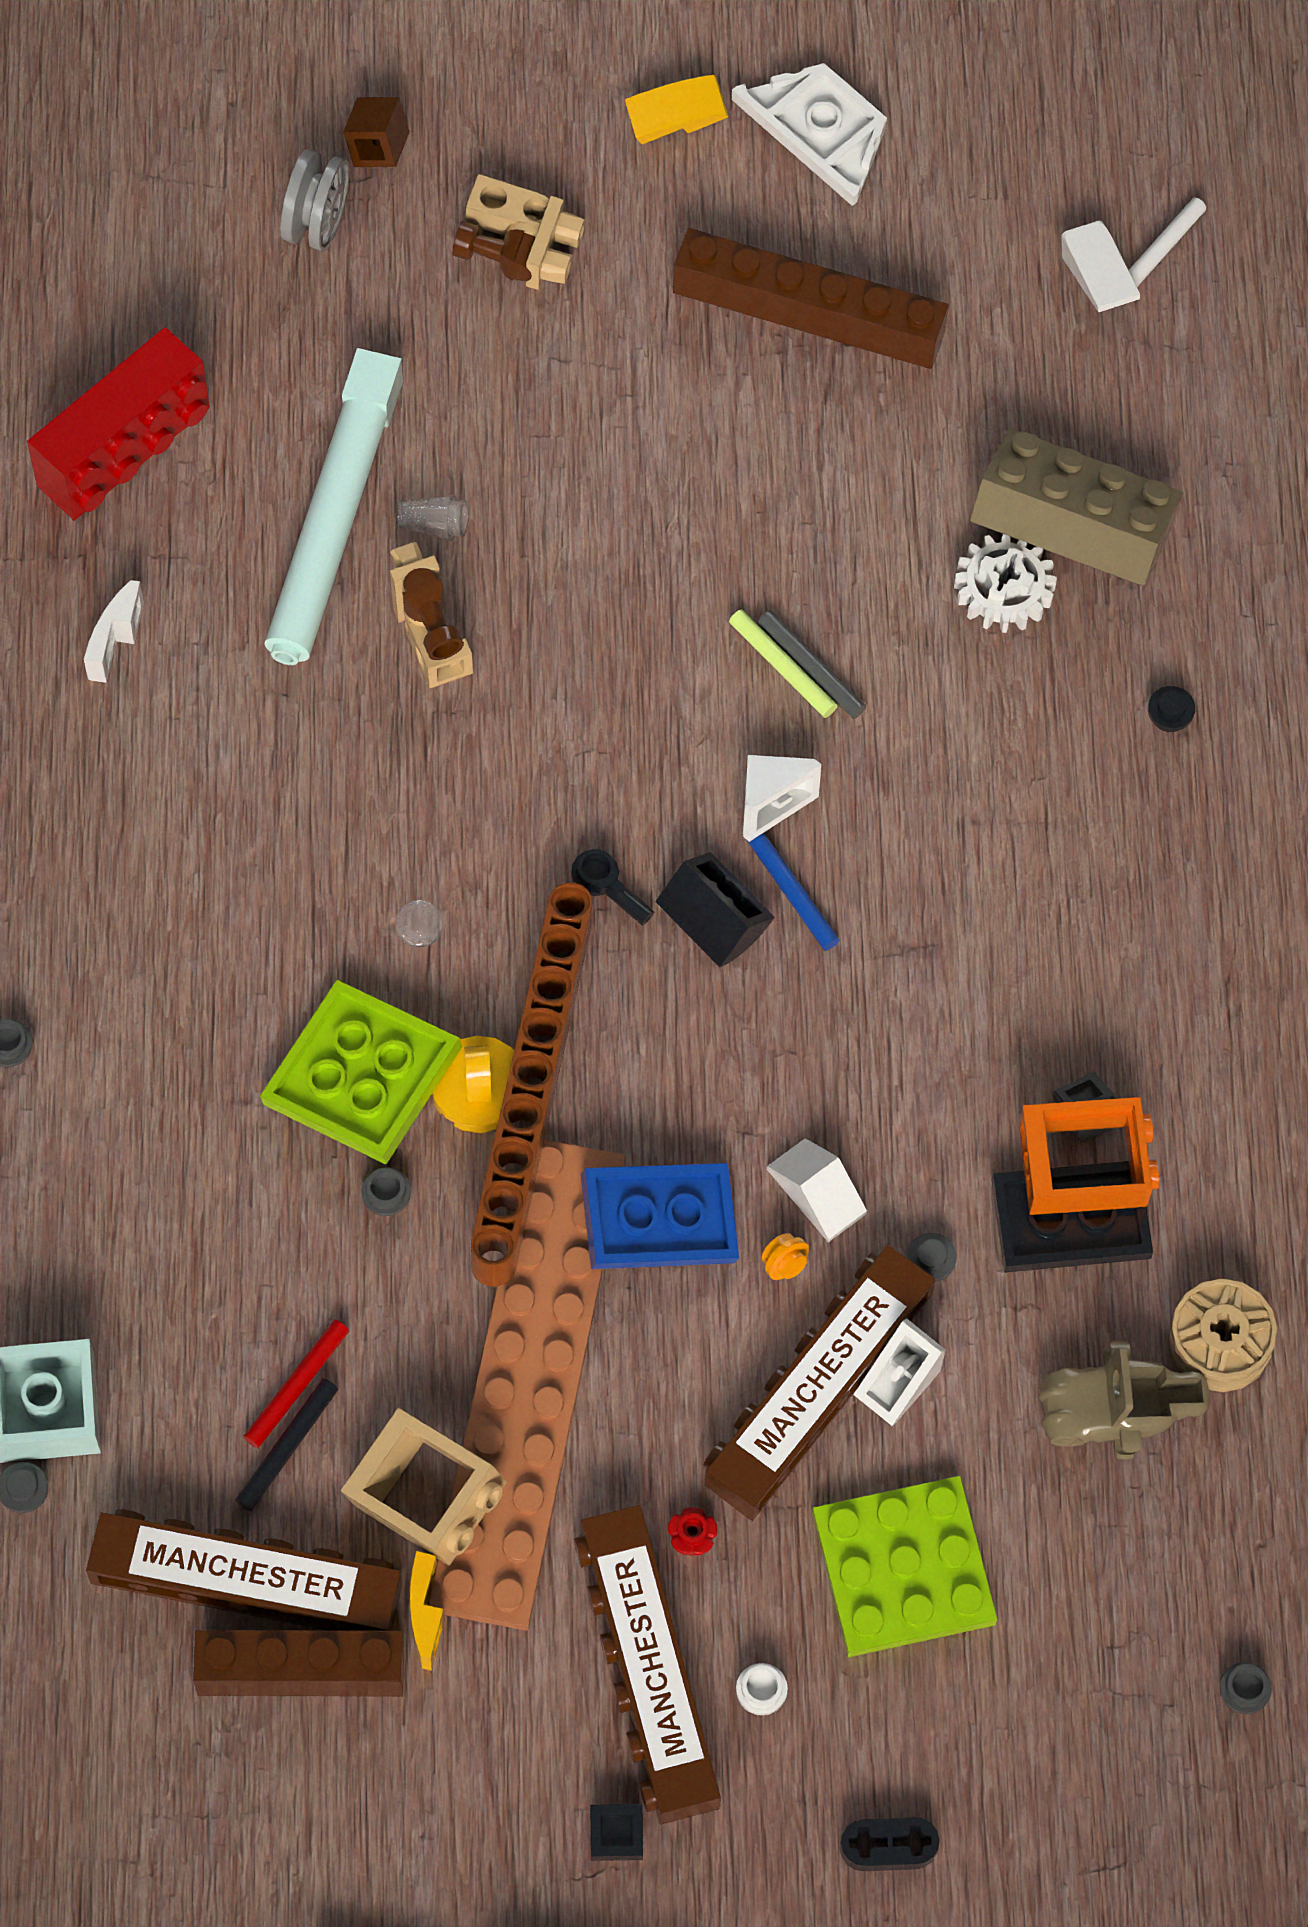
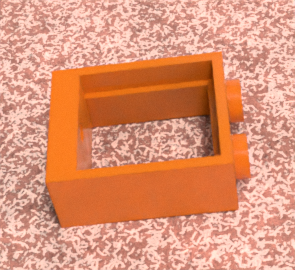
M1141 1097L1022 1106L1018 1125L1029 1215L1147 1207L1152 1190L1159 1188V1170L1157 1161L1149 1160L1147 1143L1153 1142V1124L1150 1113L1143 1114ZM1125 1128L1132 1184L1053 1190L1046 1133Z

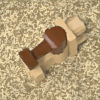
M478 174L466 206V222L462 221L459 225L452 255L469 260L476 253L500 263L501 270L507 278L512 281L513 279L526 281L525 286L539 290L542 279L565 284L572 265V255L554 250L553 248L556 242L578 248L584 233L585 219L564 212V199L551 196L549 199L537 192ZM487 230L504 235L505 237L503 240L483 236V233Z
M417 542L390 551V556L395 569L390 570L394 613L398 623L405 621L407 637L429 689L473 674L472 652L466 638H461L457 627L446 625L443 585L442 580H440L439 565L435 556L423 558Z

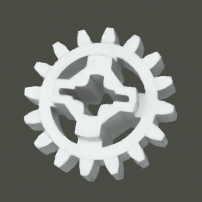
M1003 534L999 543H995L990 535L985 536L982 549L973 543L970 544L967 557H960L958 561L957 571L959 573L955 574L954 588L959 590L957 597L958 605L970 604L967 617L971 620L978 615L983 616V628L988 629L993 621L999 622L1002 633H1007L1009 623L1015 622L1021 631L1025 630L1028 616L1039 622L1042 619L1043 608H1050L1054 595L1052 592L1055 591L1057 577L1051 575L1053 561H1040L1043 548L1035 547L1029 550L1026 548L1027 542L1019 540L1017 544L1011 543L1010 536ZM1012 574V577L1008 580L1007 584H1004L1002 589L998 591L999 586H1001L1004 581H1007L1009 575Z

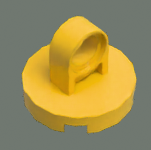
M472 1036L460 1039L462 1044L461 1050L432 1093L434 1106L440 1114L442 1113L446 1119L454 1122V1126L462 1131L484 1133L496 1130L514 1049L502 1041L491 1037ZM527 1078L523 1080L526 1084H528Z

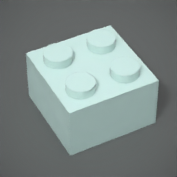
M90 1339L0 1347V1463L100 1454L96 1362Z

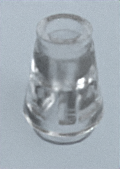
M455 494L413 499L410 501L401 500L399 504L398 525L400 528H406L449 541H453L455 537H464L467 532L469 521L468 503L466 500L457 499Z

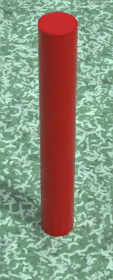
M336 1319L331 1322L246 1431L243 1438L250 1445L257 1449L260 1448L350 1331L343 1323Z

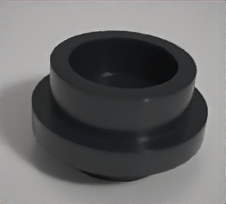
M1165 686L1156 690L1150 697L1148 715L1155 726L1162 731L1176 732L1182 730L1194 718L1195 702L1192 696L1180 687Z

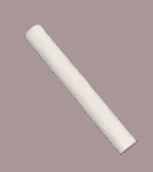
M1196 197L1192 198L1128 270L1136 287L1142 283L1206 211V205L1202 200Z

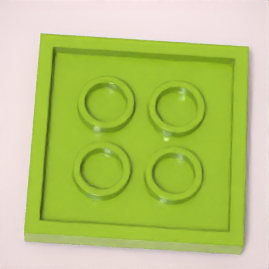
M336 980L261 1093L260 1098L263 1105L386 1165L461 1050L462 1044L459 1037Z
M960 1476L813 1507L812 1516L848 1658L996 1625L997 1616Z

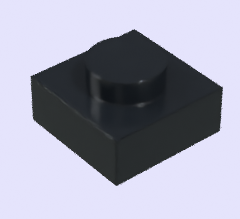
M642 1804L590 1805L591 1861L643 1860Z

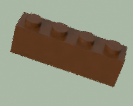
M195 1630L193 1682L198 1696L403 1697L402 1631Z

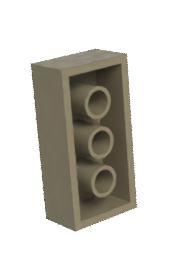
M1009 428L982 478L970 521L1145 586L1170 534L1183 492L1169 487L1163 482L1150 480L1128 472L1120 466L1107 464L1082 455L1074 449L1063 448L1039 439L1031 433Z

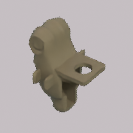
M1112 1341L1110 1343V1348L1106 1349L1103 1353L1104 1365L1083 1369L1068 1367L1053 1373L1044 1374L1039 1393V1400L1044 1411L1042 1427L1052 1445L1066 1447L1080 1446L1090 1441L1096 1443L1113 1441L1115 1457L1121 1460L1134 1458L1135 1452L1141 1450L1142 1438L1163 1433L1172 1427L1176 1421L1184 1418L1203 1416L1208 1411L1210 1404L1208 1383L1201 1373L1194 1371L1178 1373L1170 1371L1158 1362L1133 1360L1130 1344L1127 1341Z

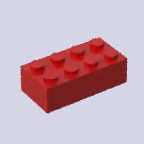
M166 327L161 329L27 440L37 487L73 521L84 512L95 510L103 502L105 495L119 483L124 484L130 481L146 460L152 455L163 453L171 445L176 435L187 426H195L204 418L210 405L203 361Z

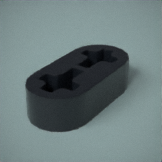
M922 1818L862 1819L854 1821L846 1827L841 1837L840 1853L844 1862L849 1867L858 1871L914 1870L924 1868L934 1860L939 1849L940 1839L933 1824ZM910 1831H919L920 1839L924 1841L929 1840L930 1845L923 1847L920 1856H913L910 1847H893V1842L906 1841ZM859 1833H867L869 1842H886V1847L872 1848L868 1858H861L859 1850L850 1848L849 1844L856 1842Z

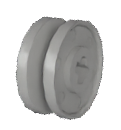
M307 148L301 153L289 180L281 214L280 231L281 238L285 242L297 244L309 227V246L313 250L321 252L329 248L335 237L345 207L350 177V167L347 159L337 156L333 157L322 173V158L318 151Z

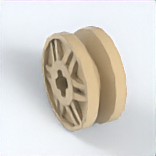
M1223 1278L1202 1282L1188 1291L1175 1309L1168 1340L1172 1360L1181 1373L1188 1371L1201 1373L1207 1380L1209 1390L1227 1392L1243 1389L1258 1379L1270 1362L1275 1346L1277 1325L1273 1310L1261 1293L1245 1283ZM1217 1329L1225 1330V1336L1230 1338V1340L1227 1342L1220 1341V1335L1215 1331Z

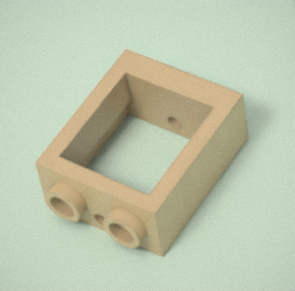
M397 1408L347 1480L341 1492L358 1509L450 1566L455 1557L462 1554L471 1544L474 1529L485 1513L491 1512L497 1506L507 1481L490 1463L402 1409ZM423 1442L472 1472L432 1533L382 1503Z

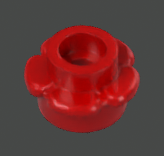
M687 1507L683 1509L680 1515L675 1514L670 1519L667 1529L668 1534L672 1536V1547L677 1552L689 1556H699L707 1553L713 1547V1538L718 1534L715 1519L712 1516H706L704 1510L698 1507ZM694 1527L698 1532L692 1536L688 1533V1529Z

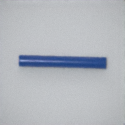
M762 833L750 842L746 840L822 949L827 951L836 946L840 939L766 834Z

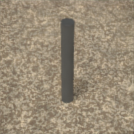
M771 610L765 612L760 617L758 624L852 719L857 718L863 713L866 705Z

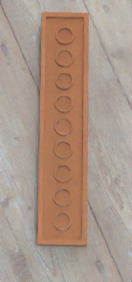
M544 1140L516 1271L506 1284L497 1286L463 1442L465 1449L490 1463L507 1483L503 1487L502 1497L497 1506L491 1512L485 1513L474 1529V1536L469 1547L462 1554L457 1555L450 1566L438 1559L428 1605L443 1609L444 1615L525 1631L529 1630L603 1269H591L581 1173L585 1168L625 1167L626 1155ZM458 1465L450 1505L472 1474L471 1471L461 1465Z

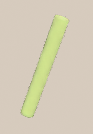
M742 609L738 610L730 618L729 623L824 718H827L836 710L838 705Z

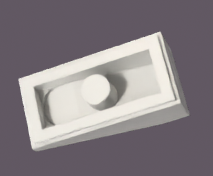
M1099 220L1070 229L1062 234V258L1098 312L1140 299V293L1122 256L1102 221Z

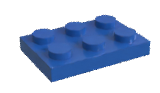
M728 1163L585 1168L582 1171L581 1183L591 1269L733 1264L739 1259Z

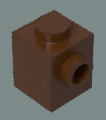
M357 97L343 131L354 167L397 166L410 132L400 98Z

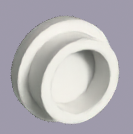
M766 1663L753 1664L743 1670L737 1680L736 1695L738 1701L745 1710L752 1714H772L784 1704L787 1697V1681L783 1673L773 1665Z

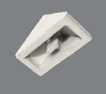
M748 755L743 837L750 842L819 797L821 763L816 759Z
M806 1138L767 1166V1171L827 1242H830L867 1214V1210L839 1157Z
M906 1318L902 1321L853 1395L893 1426L941 1372L946 1349Z

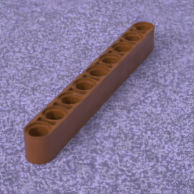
M577 883L558 885L552 891L548 900L472 1234L471 1270L474 1277L481 1284L487 1286L506 1284L516 1271L591 932L592 897L584 886ZM567 910H573L578 912L579 914L575 916H566L563 915L562 912ZM558 951H564L569 953L570 955L564 958H558L553 956L552 954ZM547 993H556L561 997L549 1000L542 996ZM538 1035H547L552 1039L546 1042H538L532 1038ZM529 1077H536L541 1079L542 1082L536 1085H529L524 1083L523 1080ZM519 1120H527L532 1122L533 1125L527 1128H518L513 1123ZM510 1163H517L524 1167L517 1172H509L503 1169L505 1165ZM499 1207H508L514 1210L512 1214L507 1216H499L492 1211ZM489 1251H498L505 1255L502 1259L490 1261L483 1257Z

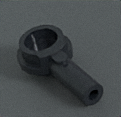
M599 849L584 851L578 855L572 864L571 877L573 883L584 886L591 896L606 894L641 926H644L651 919L655 911L618 880L619 869L617 862L611 855Z

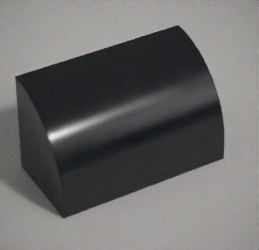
M711 852L684 861L655 901L719 968L730 963L746 951L763 934L775 918Z

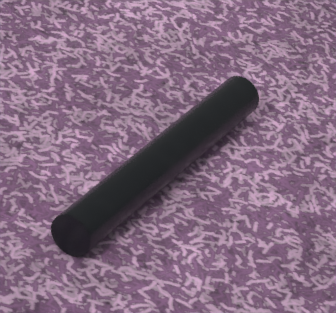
M322 1378L236 1497L235 1501L248 1511H252L338 1392L339 1389L332 1382Z

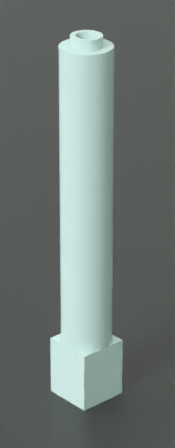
M360 348L356 350L342 392L343 406L264 643L267 650L271 652L272 658L280 663L295 665L298 662L308 660L383 429L389 426L403 383L401 358Z

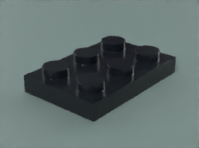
M1129 1161L1050 1168L1053 1190L1132 1184ZM1024 1171L993 1173L991 1181L1004 1273L1152 1258L1153 1247L1146 1207L1029 1215Z

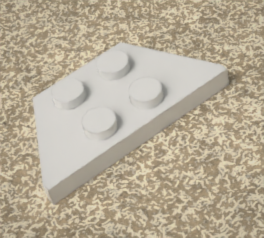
M825 63L804 68L801 72L795 74L784 73L772 76L770 83L746 89L745 84H742L732 89L731 100L849 204L853 206L857 203L885 132L886 116Z

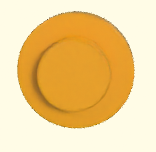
M790 1233L779 1235L766 1246L762 1253V1261L765 1264L766 1273L773 1280L791 1279L797 1276L807 1264L809 1246L802 1238H794Z

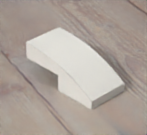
M130 580L111 600L98 620L84 656L88 680L107 683L116 641L135 644L144 605L140 581Z

